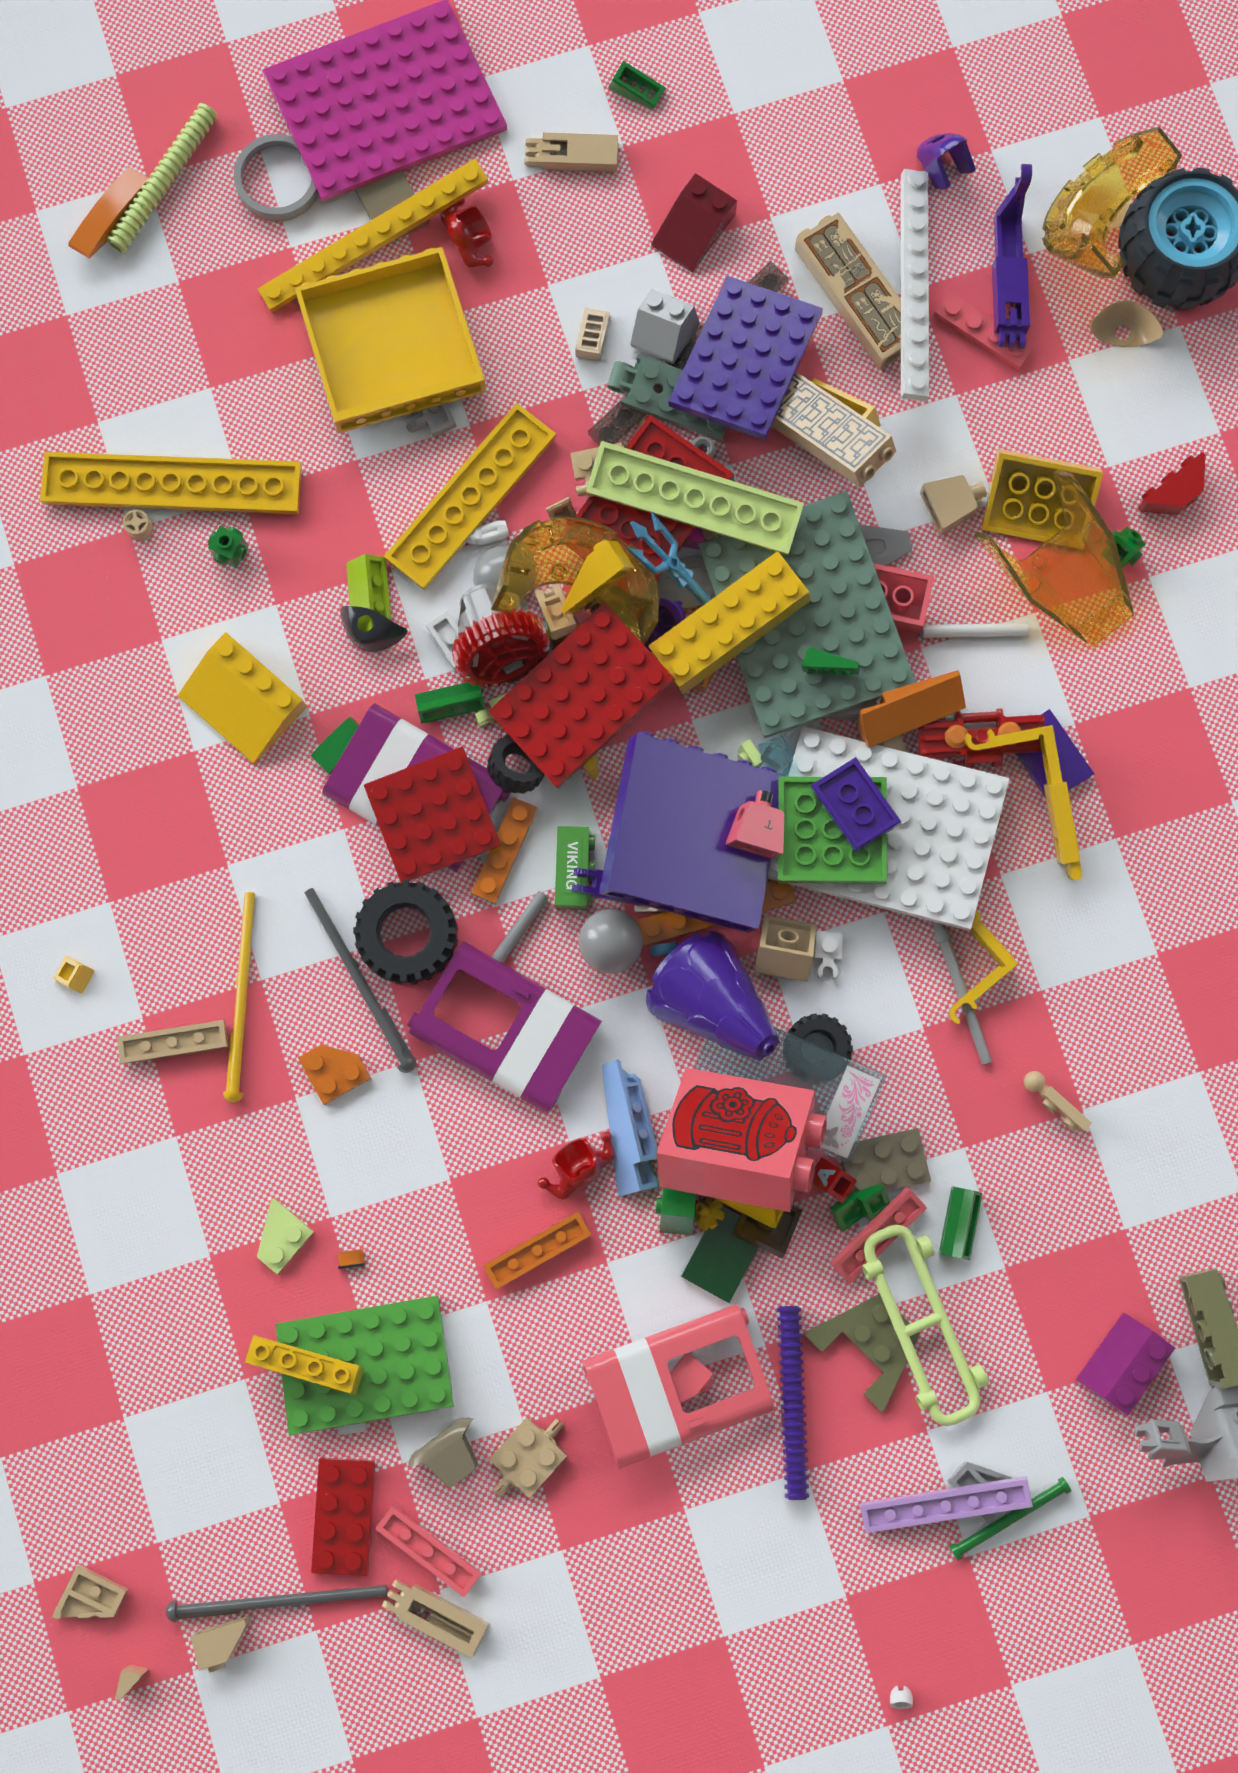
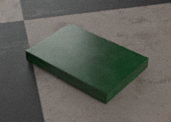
M723 1206L720 1210L725 1212L724 1219H716L718 1222L717 1227L714 1229L708 1228L704 1232L681 1277L730 1303L758 1247L732 1235L740 1215Z

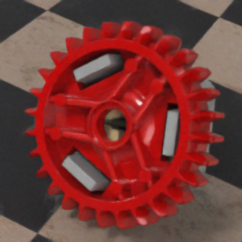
M493 583L476 585L462 595L459 603L461 607L458 621L459 639L454 640L455 646L452 647V657L460 677L465 682H470L471 685L478 684L479 687H483L486 684L489 688L493 684H497L499 687L504 682L510 684L511 680L517 679L519 681L520 676L527 675L529 670L535 668L536 664H539L542 658L547 656L550 641L545 626L537 615H532L531 611L524 612L517 595L505 593L498 585Z

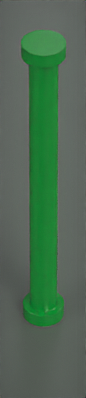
M1061 1477L1058 1479L1057 1484L1031 1499L1033 1507L1012 1510L957 1545L954 1543L949 1545V1548L957 1561L962 1559L961 1555L1064 1492L1068 1494L1072 1490L1066 1480Z

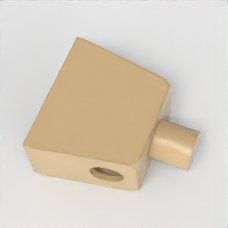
M959 475L923 484L920 495L939 536H942L973 517L978 509L976 500L986 497L987 492L982 482L969 486L965 476Z

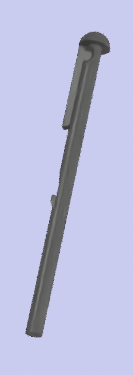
M314 888L308 889L304 894L398 1058L400 1065L397 1069L403 1073L413 1071L416 1067V1058L412 1056L386 1008L382 1009L359 970L358 962L350 954Z
M387 1585L178 1605L177 1600H173L166 1607V1616L170 1621L178 1622V1619L239 1614L242 1610L283 1606L298 1607L304 1604L386 1597Z

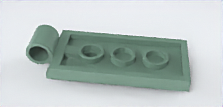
M639 353L636 357L635 367L625 362L615 361L606 387L614 392L625 394L621 400L622 405L716 441H722L726 426L669 407V399L683 370ZM654 385H661L663 391L661 393L654 392Z

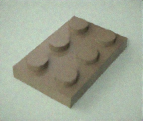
M919 1128L854 1142L848 1158L846 1159L841 1156L844 1171L857 1180L849 1193L850 1195L878 1184L883 1185L885 1191H890L931 1181Z

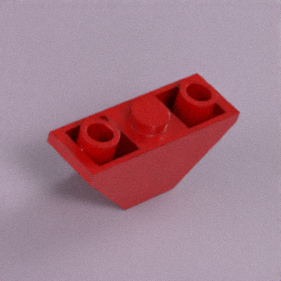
M1203 452L1195 458L1193 455H1190L1180 464L1182 469L1177 473L1169 472L1160 481L1162 483L1157 489L1151 487L1141 496L1143 501L1138 509L1141 512L1179 515L1196 501L1204 491L1206 455Z

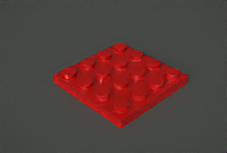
M463 746L364 784L401 884L402 880L413 881L501 846Z

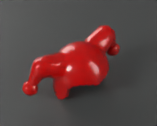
M464 198L440 213L441 221L447 227L448 236L451 242L459 249L465 265L470 268L482 265L490 267L493 264L491 256L487 255L482 258L476 254L477 248L492 239L490 228L477 206L470 205L457 211L459 206L464 205Z
M604 1131L601 1134V1139L604 1142L602 1151H596L586 1138H577L563 1146L552 1159L555 1169L561 1176L559 1184H551L547 1178L541 1177L538 1180V1186L546 1189L555 1197L564 1200L577 1187H584L594 1182L600 1170L607 1166L615 1157L611 1143L612 1134L609 1131Z

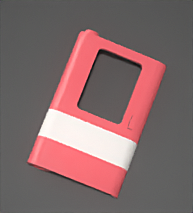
M735 1304L582 1360L586 1379L589 1386L593 1389L619 1469L774 1411V1403L746 1324H749V1319L744 1308L740 1309ZM736 1336L742 1347L754 1381V1387L746 1392L690 1413H685L667 1366L668 1361L718 1341Z

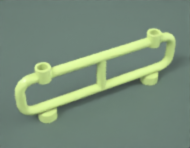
M888 1226L873 1233L866 1240L864 1255L867 1263L862 1265L863 1273L867 1280L874 1279L921 1392L915 1396L918 1406L922 1411L928 1409L933 1420L940 1425L951 1426L972 1417L979 1409L981 1399L978 1389L989 1384L987 1375L981 1365L978 1364L969 1368L924 1261L935 1254L931 1241L926 1235L915 1239L912 1232L905 1226ZM893 1236L903 1238L934 1311L933 1314L906 1326L884 1276L883 1266L875 1254V1246L879 1242ZM937 1324L941 1328L969 1396V1404L965 1408L949 1415H945L940 1411L938 1399L929 1385L910 1339V1336Z

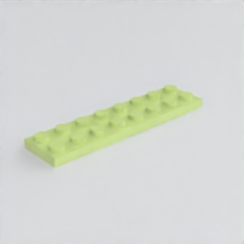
M604 441L600 443L586 489L587 494L645 512H652L658 516L775 552L778 551L785 555L789 554L804 506L803 502Z

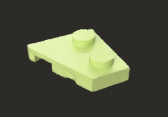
M273 1198L267 1214L257 1258L278 1275L312 1236L314 1231L277 1199Z

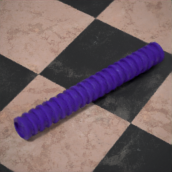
M779 1306L780 1308H777V1312H780V1316L777 1317V1320L780 1321L778 1330L781 1331V1334H778V1338L781 1339V1343H778V1347H781L779 1356H782V1360L779 1361L782 1369L779 1370V1373L782 1374L780 1382L783 1383V1386L780 1387L783 1395L780 1397L784 1403L781 1405V1409H784L781 1417L784 1418L782 1427H785V1431H782V1435L785 1436L782 1444L785 1445L783 1453L786 1454V1457L783 1458L786 1466L783 1469L786 1471L784 1480L787 1481V1484L784 1485V1488L787 1489L785 1498L788 1500H805L810 1496L806 1490L809 1488V1484L806 1483L809 1476L806 1475L808 1466H805V1462H808V1457H805L808 1449L805 1448L807 1439H804V1435H807V1431L804 1430L806 1422L803 1421V1418L806 1417V1413L803 1412L806 1405L803 1404L805 1395H802V1391L805 1390L802 1382L805 1380L801 1374L804 1373V1369L801 1368V1364H804V1360H801L803 1351H800V1347L803 1346V1343L800 1342V1338L803 1337V1334L800 1333L802 1325H799V1320H802V1316H799L801 1307Z

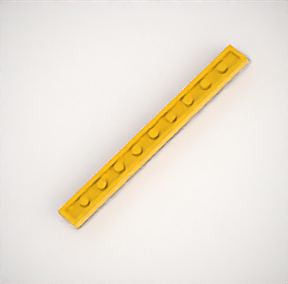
M473 159L257 289L273 313L297 298L295 287H299L306 282L324 280L329 276L342 272L489 184L488 178L477 160Z

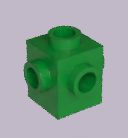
M219 526L217 532L214 531L208 540V549L213 555L212 559L223 566L228 564L237 568L240 561L247 554L248 544L243 537V533L231 526L228 529Z
M1126 527L1121 532L1115 530L1106 539L1105 542L1108 545L1101 554L1120 571L1128 563L1133 566L1142 557L1143 554L1140 550L1146 543L1137 531Z

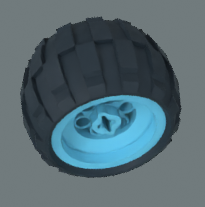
M1197 167L1192 171H1186L1184 168L1168 172L1157 180H1153L1137 194L1136 199L1129 205L1120 226L1118 249H1120L1119 260L1125 277H1130L1132 288L1140 296L1146 295L1153 300L1151 304L1162 308L1170 305L1175 306L1176 310L1193 309L1198 304L1202 306L1218 299L1237 283L1238 190L1232 185L1233 180L1223 174L1221 177L1212 174L1210 169ZM1172 232L1174 236H1169L1167 233ZM1175 247H1179L1183 250V252L1177 250ZM1194 248L1200 249L1201 253H1197Z

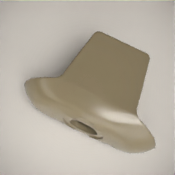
M467 1417L457 1420L437 1437L416 1450L409 1459L408 1467L421 1464L426 1465L448 1488L453 1487L468 1476L478 1466V1461L466 1437V1430L474 1418Z

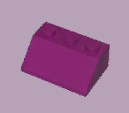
M1122 1313L1076 1380L1119 1413L1128 1416L1176 1348L1145 1325Z

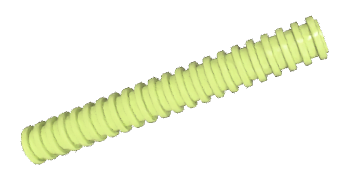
M199 103L197 106L198 110L193 112L194 116H190L189 122H186L184 125L185 128L181 129V135H177V141H173L172 147H169L167 150L168 154H164V160H160L159 166H156L154 169L155 173L152 172L150 174L151 179H147L146 185H143L141 188L142 192L139 191L137 193L138 198H134L133 204L128 206L129 211L126 210L124 212L125 217H121L120 223L115 225L116 230L111 231L112 236L106 238L108 244L116 251L126 253V247L131 246V240L134 241L136 238L135 234L140 232L139 228L144 227V221L147 222L149 219L148 215L153 213L152 209H156L158 206L157 202L160 203L162 200L161 196L166 195L165 190H169L170 184H173L175 181L174 177L179 176L178 171H182L183 165H186L188 162L187 158L190 159L192 157L191 152L196 151V146H199L201 143L200 140H203L205 134L209 132L208 127H212L214 125L213 121L218 119L216 112L210 106Z

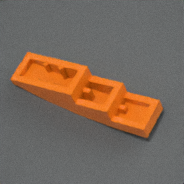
M128 167L96 202L68 242V246L90 259L107 243L106 238L112 236L111 231L116 230L115 225L120 223L121 217H125L124 212L126 210L129 211L128 206L133 204L134 198H138L137 193L139 191L142 192V186L146 185V180L150 178Z

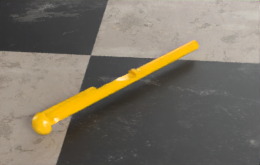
M245 892L239 967L236 977L237 992L234 1028L230 1037L226 1092H223L224 1098L230 1103H237L244 1096V1093L239 1092L255 903V893Z

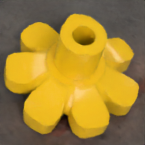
M708 1196L705 1199V1204L701 1201L697 1202L694 1222L698 1223V1228L704 1231L708 1230V1228L714 1229L718 1225L716 1219H724L725 1212L720 1210L723 1207L721 1201Z

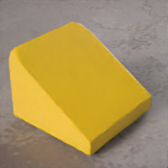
M65 956L53 979L79 993H83L94 974V970Z

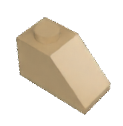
M250 1615L197 1631L190 1637L199 1671L208 1668L209 1672H214L225 1667L224 1663L232 1657L251 1621Z

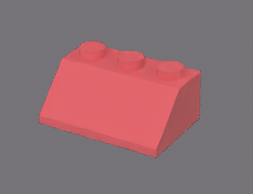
M873 563L896 629L920 634L924 627L934 576Z

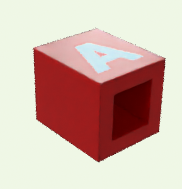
M821 1157L815 1166L812 1184L843 1203L857 1180Z

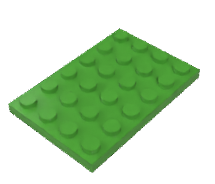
M439 1296L276 1324L277 1341L279 1343L364 1368L356 1395L282 1374L289 1435L454 1407Z

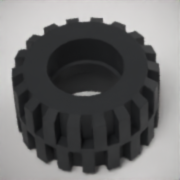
M817 1013L807 1017L804 1016L795 1022L786 1034L783 1043V1056L786 1059L788 1068H791L795 1076L801 1077V1080L813 1083L828 1082L841 1074L846 1069L848 1063H850L852 1058L851 1052H853L852 1038L850 1034L848 1035L846 1026L844 1024L841 1025L837 1018L828 1017V1014L817 1015ZM821 1033L831 1040L834 1051L829 1061L823 1064H813L804 1057L802 1043L808 1035Z

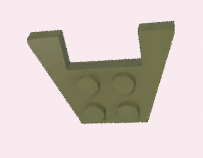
M877 1294L824 1323L807 1330L804 1335L823 1352L843 1332L882 1371V1374L863 1394L883 1412L907 1363V1358L881 1295ZM901 1315L905 1326L909 1325L910 1323ZM916 1333L910 1336L913 1346L915 1345L920 1333Z

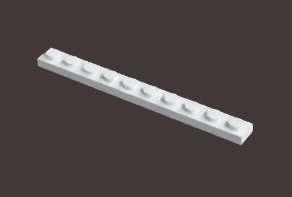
M904 169L901 173V398L926 402L929 398L928 172Z

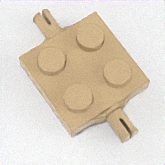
M526 1417L489 1459L501 1471L504 1477L493 1488V1491L499 1497H502L512 1485L519 1488L528 1498H531L568 1456L554 1439L565 1426L561 1422L556 1427L560 1422L558 1418H555L552 1424L545 1430Z

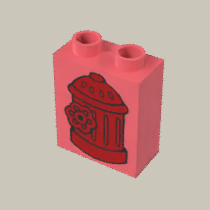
M685 1068L657 1151L660 1187L790 1212L796 1190L809 1193L812 1186L815 1159L806 1158L808 1147L822 1148L825 1139L827 1116L815 1113V1091Z

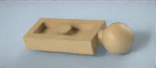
M1031 1071L1025 1075V1088L1033 1093L1038 1092L1039 1096L1044 1100L1042 1105L1053 1114L1058 1112L1064 1118L1062 1121L1064 1125L1071 1131L1075 1132L1078 1130L1079 1132H1084L1092 1124L1054 1088L1048 1087L1045 1084L1046 1081L1043 1074L1038 1071Z

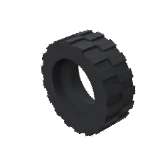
M509 734L503 738L501 737L494 744L487 761V770H489V776L497 786L499 785L503 790L511 791V793L524 794L528 791H533L535 787L540 785L544 778L543 772ZM510 754L520 755L530 762V770L526 773L514 772L506 766L505 759Z

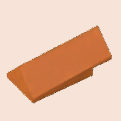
M959 670L883 692L879 705L860 710L856 728L868 748L965 709L966 705Z

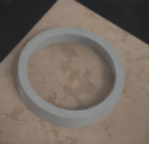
M271 134L252 141L242 150L234 167V183L241 202L252 214L268 221H287L305 213L316 201L318 192L312 180L302 198L291 205L278 208L263 206L255 202L248 196L242 185L243 170L249 160L258 152L275 146H285L298 150L292 136Z

